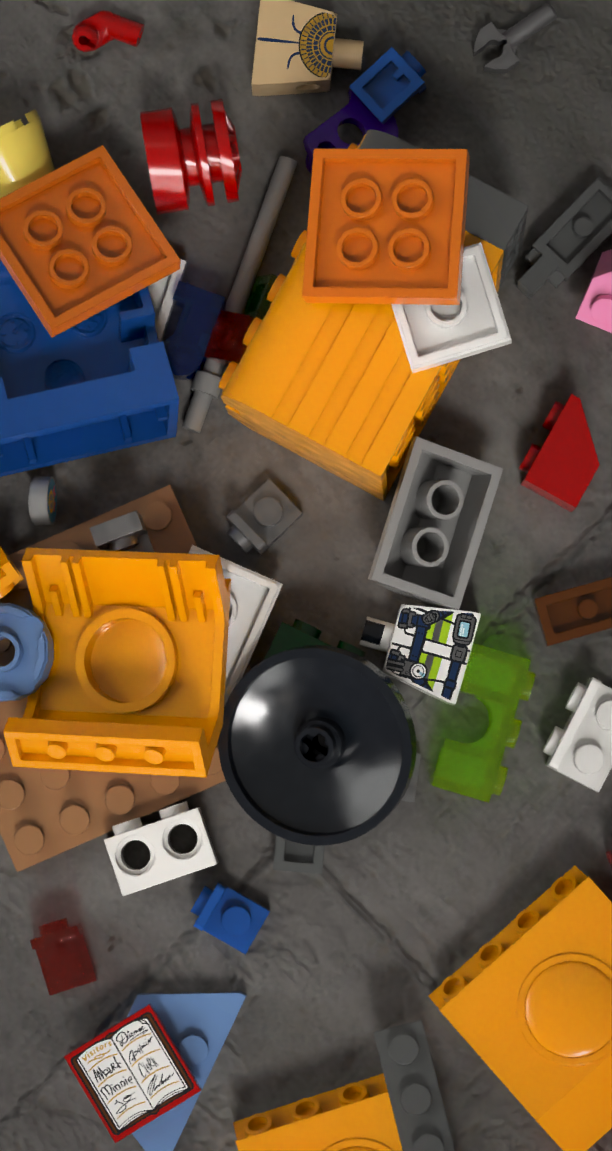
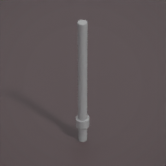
M279 156L202 371H196L190 388L194 394L182 424V428L200 434L212 399H218L221 389L218 386L224 365L298 163L289 157Z

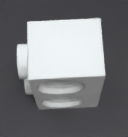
M187 801L159 810L160 821L143 826L140 817L112 826L115 836L104 839L122 896L219 863L200 807L189 810ZM179 824L191 826L197 834V844L191 852H178L170 843V833ZM132 840L144 842L150 850V860L144 868L134 869L128 866L124 860V848Z

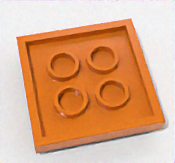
M103 145L0 198V260L51 338L180 269V258Z
M314 148L302 298L306 303L460 305L470 165L468 150Z

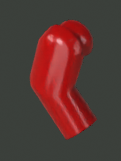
M102 10L82 20L75 26L72 42L75 48L81 52L96 50L114 39L137 47L142 38L145 25L110 11Z

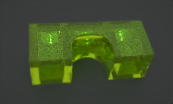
M473 643L459 693L475 697L484 704L489 715L488 728L485 734L473 743H461L444 738L430 786L489 803L492 794L501 795L508 772V767L500 765L505 747L514 749L522 724V720L514 718L519 699L529 700L536 673L528 671L530 659Z

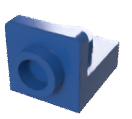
M391 47L354 81L349 88L372 114L384 124L417 93L420 95L427 89L425 82L421 79L427 71L409 51L400 56Z
M219 881L214 890L207 886L203 888L190 912L199 916L193 925L201 931H206L246 955L270 910Z

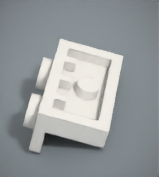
M592 677L589 678L586 686L579 682L576 684L565 705V708L572 713L564 729L558 726L554 727L542 752L549 755L545 766L595 792H599L612 768V688Z

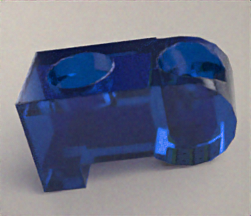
M179 281L172 299L174 305L183 308L174 335L165 340L164 346L173 378L188 380L194 378L196 371H201L226 306V299L218 294Z

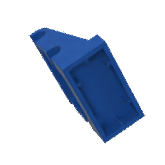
M0 260V477L176 437L179 395L164 342H159L155 326V311L148 286L51 338Z

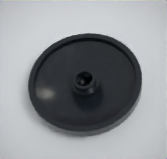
M304 645L281 651L263 660L238 682L224 707L223 726L218 739V749L225 780L239 805L254 821L269 832L289 841L321 846L344 843L366 834L380 824L398 806L409 787L414 772L416 734L410 711L403 696L394 683L377 666L365 658L341 648L325 645ZM318 734H321L325 737V744L329 748H325L319 744Z

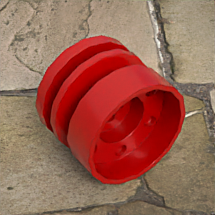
M223 99L210 101L214 123L202 125L198 103L191 104L190 127L185 128L179 127L172 107L140 112L157 215L189 210L190 187L200 185L207 206L215 205L212 183L224 182L227 203L239 201L238 189L242 173L235 127L224 108Z

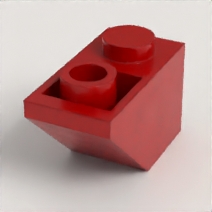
M571 394L565 405L555 401L542 427L550 431L541 447L532 443L518 469L527 473L521 483L522 486L573 512L600 464L581 400Z

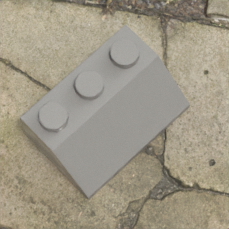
M417 436L412 437L368 579L394 593L428 605L459 610L503 468Z

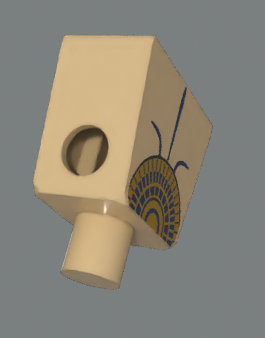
M260 0L251 82L252 96L330 91L333 67L361 70L364 41L336 38L337 14L332 11L292 0Z

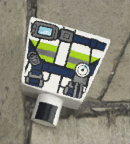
M401 604L395 624L367 616L359 645L387 652L382 669L384 674L446 704L454 706L457 702L481 614L471 611Z

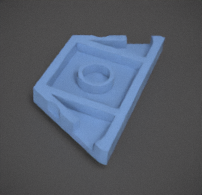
M241 991L224 993L181 992L174 994L138 993L127 1017L151 1003L200 1087L203 1089L247 994ZM201 1091L132 1133L145 1151L174 1150Z

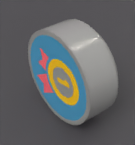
M35 476L30 482L28 506L30 519L34 525H54L57 515V487L53 476Z

